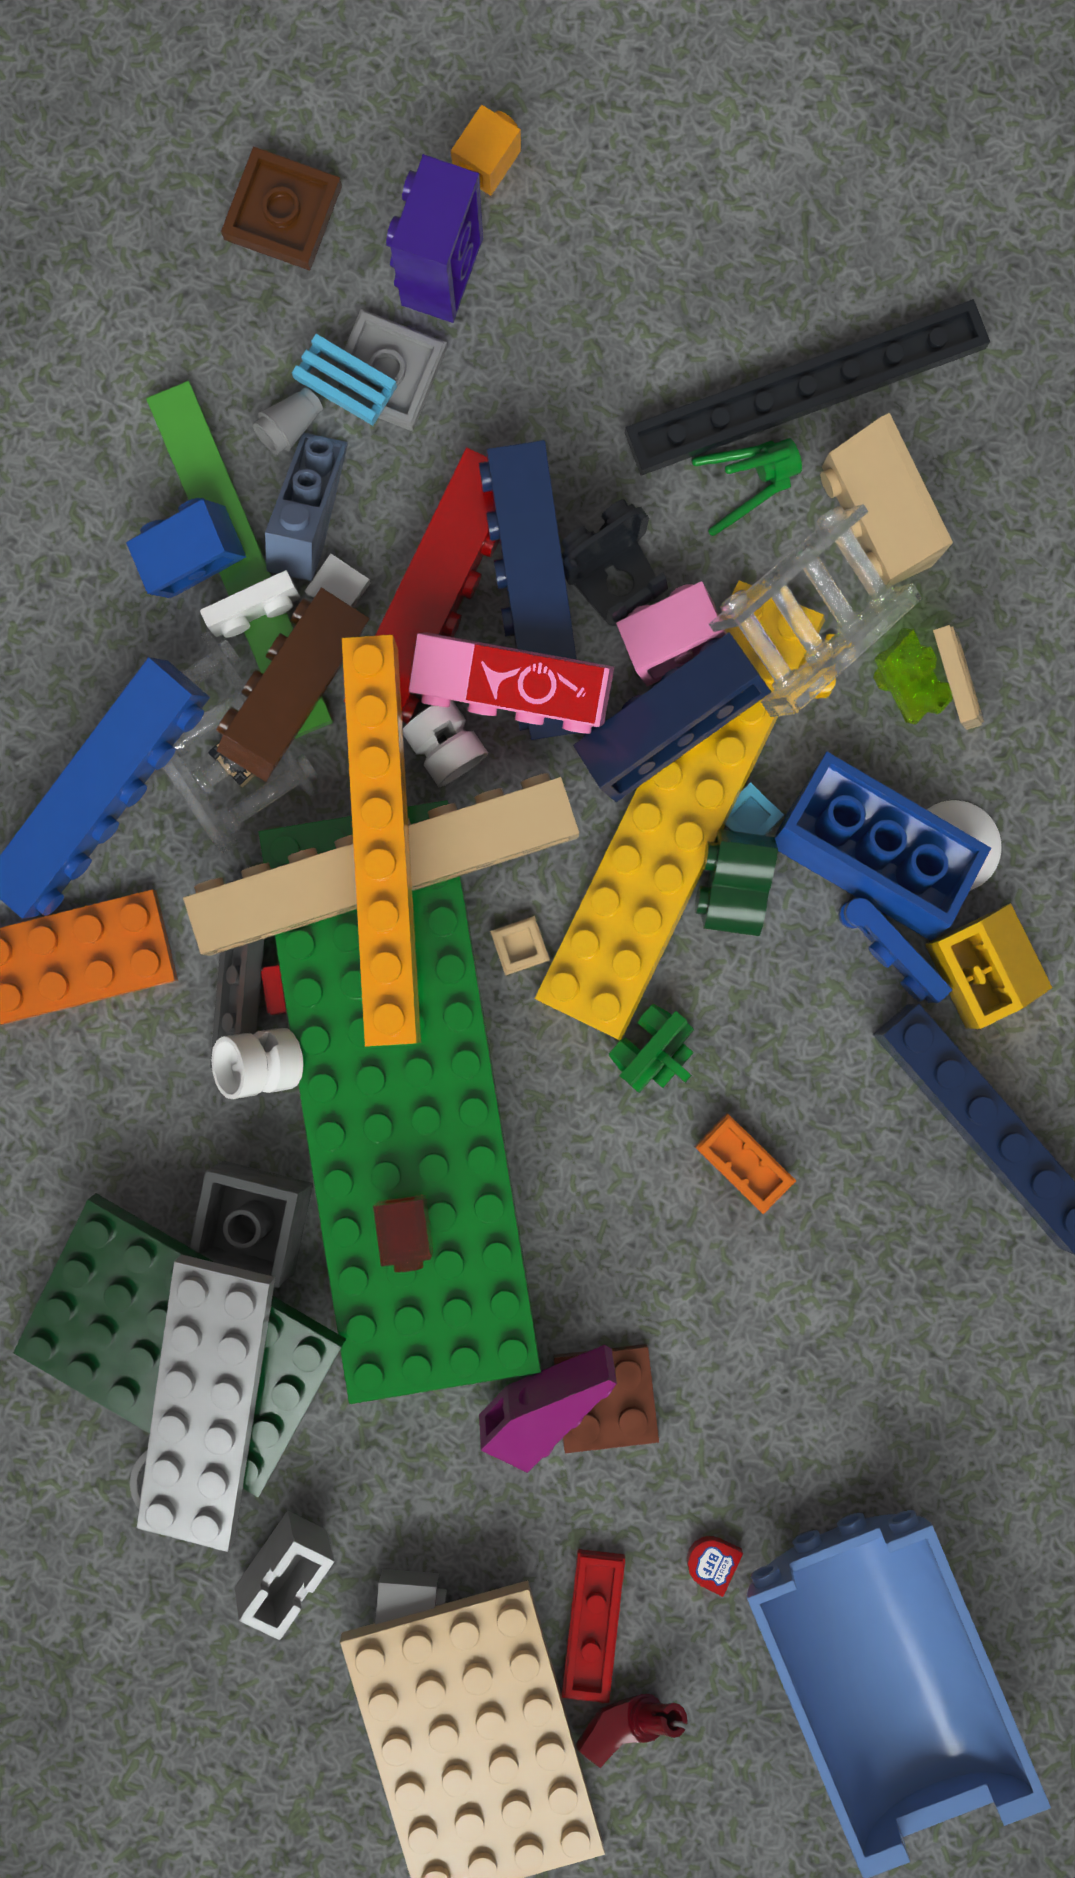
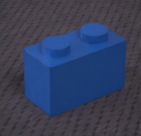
M204 498L188 500L178 507L179 512L166 520H155L145 524L140 529L141 534L126 542L147 594L172 598L246 558V554L224 505L205 500Z

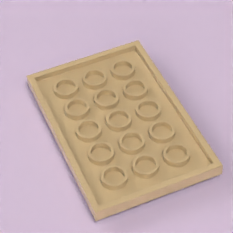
M528 1580L438 1605L433 1609L376 1625L375 1623L341 1633L340 1644L410 1878H524L605 1855L600 1829Z

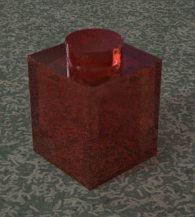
M426 1195L377 1201L373 1206L381 1266L393 1265L394 1272H408L424 1268L423 1261L431 1260L434 1253Z

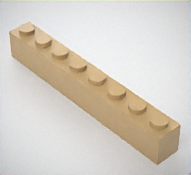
M548 773L537 775L522 781L521 790L504 795L502 788L490 790L475 796L476 804L457 810L455 803L443 805L428 811L430 819L412 825L408 818L412 891L577 839L579 837V830L562 778L550 780ZM353 835L336 840L334 842L336 849L317 854L316 848L293 853L288 856L290 864L271 869L269 863H263L246 868L241 871L243 879L224 884L223 878H216L195 885L196 894L183 897L200 954L207 956L215 955L357 909Z

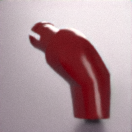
M652 1694L632 1696L600 1708L575 1746L582 1755L601 1768L623 1744L647 1743L655 1741L660 1735L671 1738L680 1737L685 1729L674 1726V1723L687 1724V1714L680 1704L661 1703Z

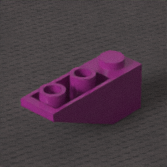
M602 1345L542 1370L541 1373L530 1375L507 1385L479 1414L481 1451L528 1473L542 1458L547 1457L552 1452L554 1446L571 1429L579 1426L584 1416L601 1399H605L610 1395L617 1384L612 1349Z

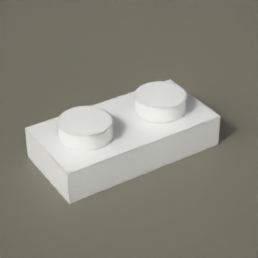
M285 570L201 609L200 613L208 629L215 637L224 635L225 638H229L245 632L250 628L249 622L261 616L267 615L268 618H273L286 613L293 607L292 602L301 597L289 573Z

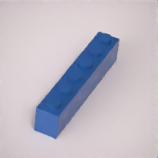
M147 658L1 853L0 900L22 919L47 916L58 908L64 899L62 891L71 880L77 879L88 869L92 861L89 857L98 844L106 842L119 827L117 819L126 807L133 806L142 798L147 790L145 782L154 770L161 769L171 760L176 751L173 745L183 732L192 730L204 715L202 707L209 700L210 696L168 660Z

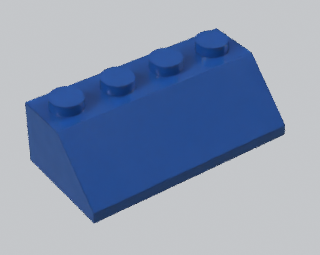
M829 752L823 755L774 835L780 853L855 897L867 899L877 910L930 941L952 926L991 850V847Z

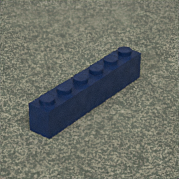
M545 440L487 449L488 461L480 462L479 469L483 492L492 491L495 510L486 512L490 541L500 540L502 559L494 560L497 587L498 589L507 588L510 607L501 608L505 637L514 636L516 649L577 660ZM545 717L543 725L518 721L519 730H529L531 740L578 733L562 729V720Z
M907 1004L878 1029L873 1036L1058 1248L1075 1255V1181L920 1004Z

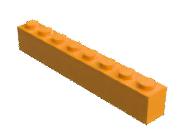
M393 635L342 638L365 1047L421 1043L398 647Z

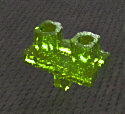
M902 628L898 632L894 644L874 658L878 668L874 673L873 679L880 690L891 692L906 723L916 725L927 712L940 714L953 700L949 683L938 681L933 671L936 668L937 657L932 647L921 645L914 629Z

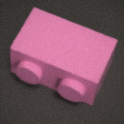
M703 581L694 585L686 584L673 590L668 598L653 605L639 606L629 613L628 617L616 622L635 671L647 687L660 681L669 670L681 667L699 654L701 648L709 641L721 638L727 634Z

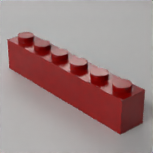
M467 447L375 635H393L398 647L402 724L403 722L408 724L415 718L421 704V699L416 697L417 693L409 692L417 634L433 633L454 637L462 615L456 613L463 597L471 599L475 594L482 577V573L476 570L484 555L492 557L500 541H490L486 512L494 511L495 506L492 491L483 492L479 463L487 462V457Z

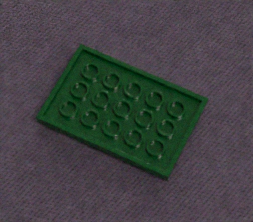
M95 1193L87 1200L13 1353L150 1434L174 1261L180 1255L210 1262L214 1261ZM272 1296L243 1483V1489L256 1497H259L346 1341V1338Z

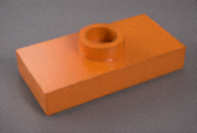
M728 1113L694 1146L763 1215L796 1182Z

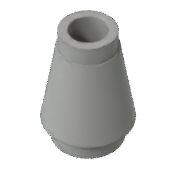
M304 387L301 391L259 412V419L253 424V429L260 441L272 453L277 455L283 449L290 451L317 417V414L323 410V406L318 397L309 388Z

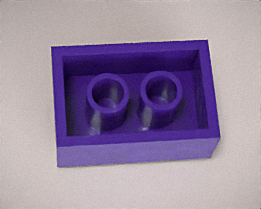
M423 154L417 172L410 170L406 177L402 193V200L406 203L401 217L394 216L391 220L386 237V246L391 248L390 266L395 269L394 286L399 290L401 306L454 323L483 241L479 173Z

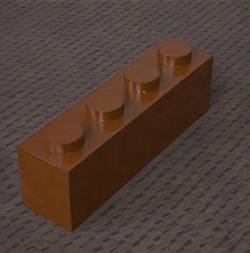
M322 587L312 602L304 597L290 619V622L296 626L288 637L280 633L266 654V658L272 662L264 674L256 669L244 686L241 694L247 697L240 710L238 711L231 706L218 725L216 731L223 736L217 752L267 782L342 666V638L360 637L370 618Z

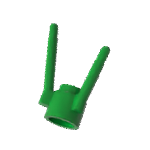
M791 438L776 443L771 440L758 446L712 453L692 459L694 466L744 459L727 465L725 472L733 474L756 468L758 476L763 482L771 481L769 486L710 527L708 530L710 536L717 535L774 494L791 488L790 477L798 475L802 471L800 453Z

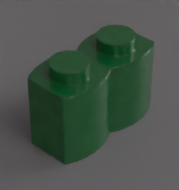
M718 829L716 841L707 842L703 870H709L710 874L707 885H699L695 900V913L702 914L704 929L760 936L777 860L778 847L775 837Z

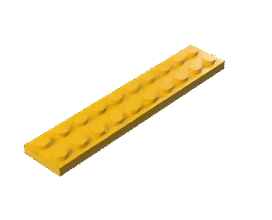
M740 580L721 615V620L726 632L731 633L765 681L771 693L637 787L534 998L618 1040L622 1039L704 871L703 863L707 842H715L718 829H724L735 802L743 790L825 622L824 614Z

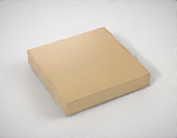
M947 625L933 630L960 723L966 730L983 725L984 719L961 642L954 627Z

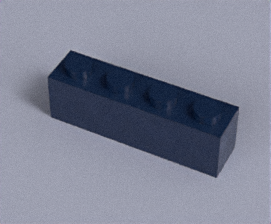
M728 632L723 637L706 643L701 648L699 654L683 666L675 667L666 672L660 682L643 695H637L629 699L623 705L622 710L605 721L602 726H592L591 733H585L584 737L573 746L599 788L612 800L618 802L771 693V690L731 633Z

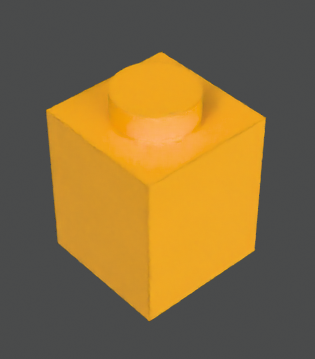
M481 104L451 149L452 164L479 173L480 189L491 196L521 152V129L518 128L516 122L502 111L494 113Z

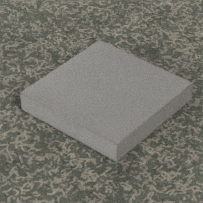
M361 309L344 350L396 381L397 388L378 418L413 432L447 350V342ZM338 363L337 368L381 393V388ZM332 378L331 386L369 409L372 408L373 402Z

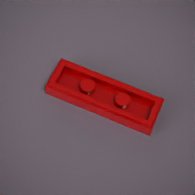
M578 1549L561 1692L562 1698L609 1703L625 1554Z

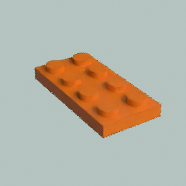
M153 889L0 928V1025L178 981L157 892Z

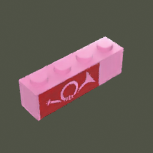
M433 633L417 634L409 692L422 694L421 702L428 705L450 707L451 700L469 703L468 711L472 713L496 716L497 709L516 712L515 720L520 722L543 725L544 718L546 717L562 720V729L590 734L592 726L600 727L605 722L614 666Z

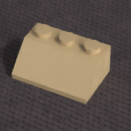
M890 413L881 416L828 454L822 465L824 471L820 474L823 487L830 498L837 497L844 511L841 514L843 528L851 540L857 538L864 553L861 556L863 569L871 581H878L881 590L931 568L953 544Z

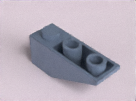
M309 433L302 434L265 531L266 568L268 572L278 574L287 570L290 577L308 581L313 580L323 552L348 442Z

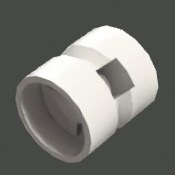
M453 700L450 701V707L432 705L413 718L403 728V735L416 755L425 754L424 767L438 787L453 782L478 765L488 755L487 750L475 732L463 729L466 719ZM445 735L447 740L439 744L437 739Z
M288 1028L257 1031L255 1034L242 1033L222 1036L213 1047L211 1061L215 1083L220 1092L228 1099L255 1096L261 1092L272 1093L293 1089L302 1078V1051L294 1033Z

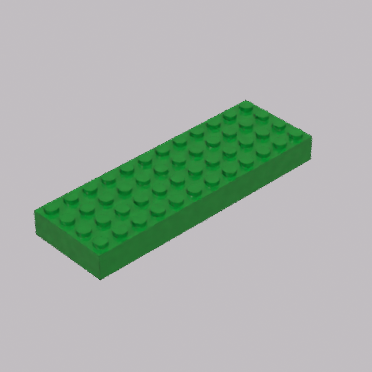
M448 800L408 806L407 813L411 825L430 819L428 811L449 804ZM352 816L258 831L263 863H269L271 869L290 864L288 856L302 850L316 848L317 854L336 849L334 843L336 840L353 835ZM462 876L412 891L421 1043L365 1047L357 909L275 935L289 1028L297 1038L303 1055V1072L298 1085L337 1332L346 1338L340 1351L349 1404L541 1373V1360Z

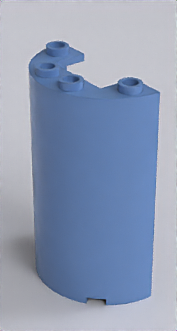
M914 1510L865 1518L863 1513L850 1514L837 1522V1528L820 1534L817 1530L800 1534L792 1541L793 1548L751 1574L752 1582L747 1591V1600L863 1878L873 1877L910 1862L903 1837L993 1802L1004 1826L1051 1808L930 1521L917 1516Z

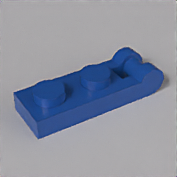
M857 898L844 903L840 907L838 916L842 925L851 929L859 928L872 942L868 947L871 954L886 968H889L892 964L905 977L900 982L901 985L915 1000L922 1002L926 999L928 1003H939L953 990L870 901L864 898Z

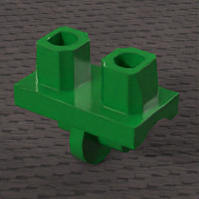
M652 1004L638 1022L643 1029L653 1036L651 1040L640 1050L625 1037L610 1051L609 1057L618 1069L622 1071L619 1076L638 1093L644 1089L652 1078L662 1088L674 1075L686 1083L692 1075L682 1066L694 1052L683 1042L694 1031L693 1027L677 1011L670 1014L668 1011Z

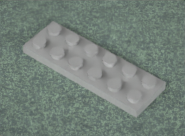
M180 1255L174 1261L137 1521L138 1529L226 1552L233 1545L275 1277L185 1255Z

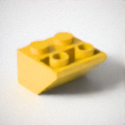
M1011 903L925 944L939 975L953 989L949 995L966 1029H982L1025 1008L1052 989L1049 979Z

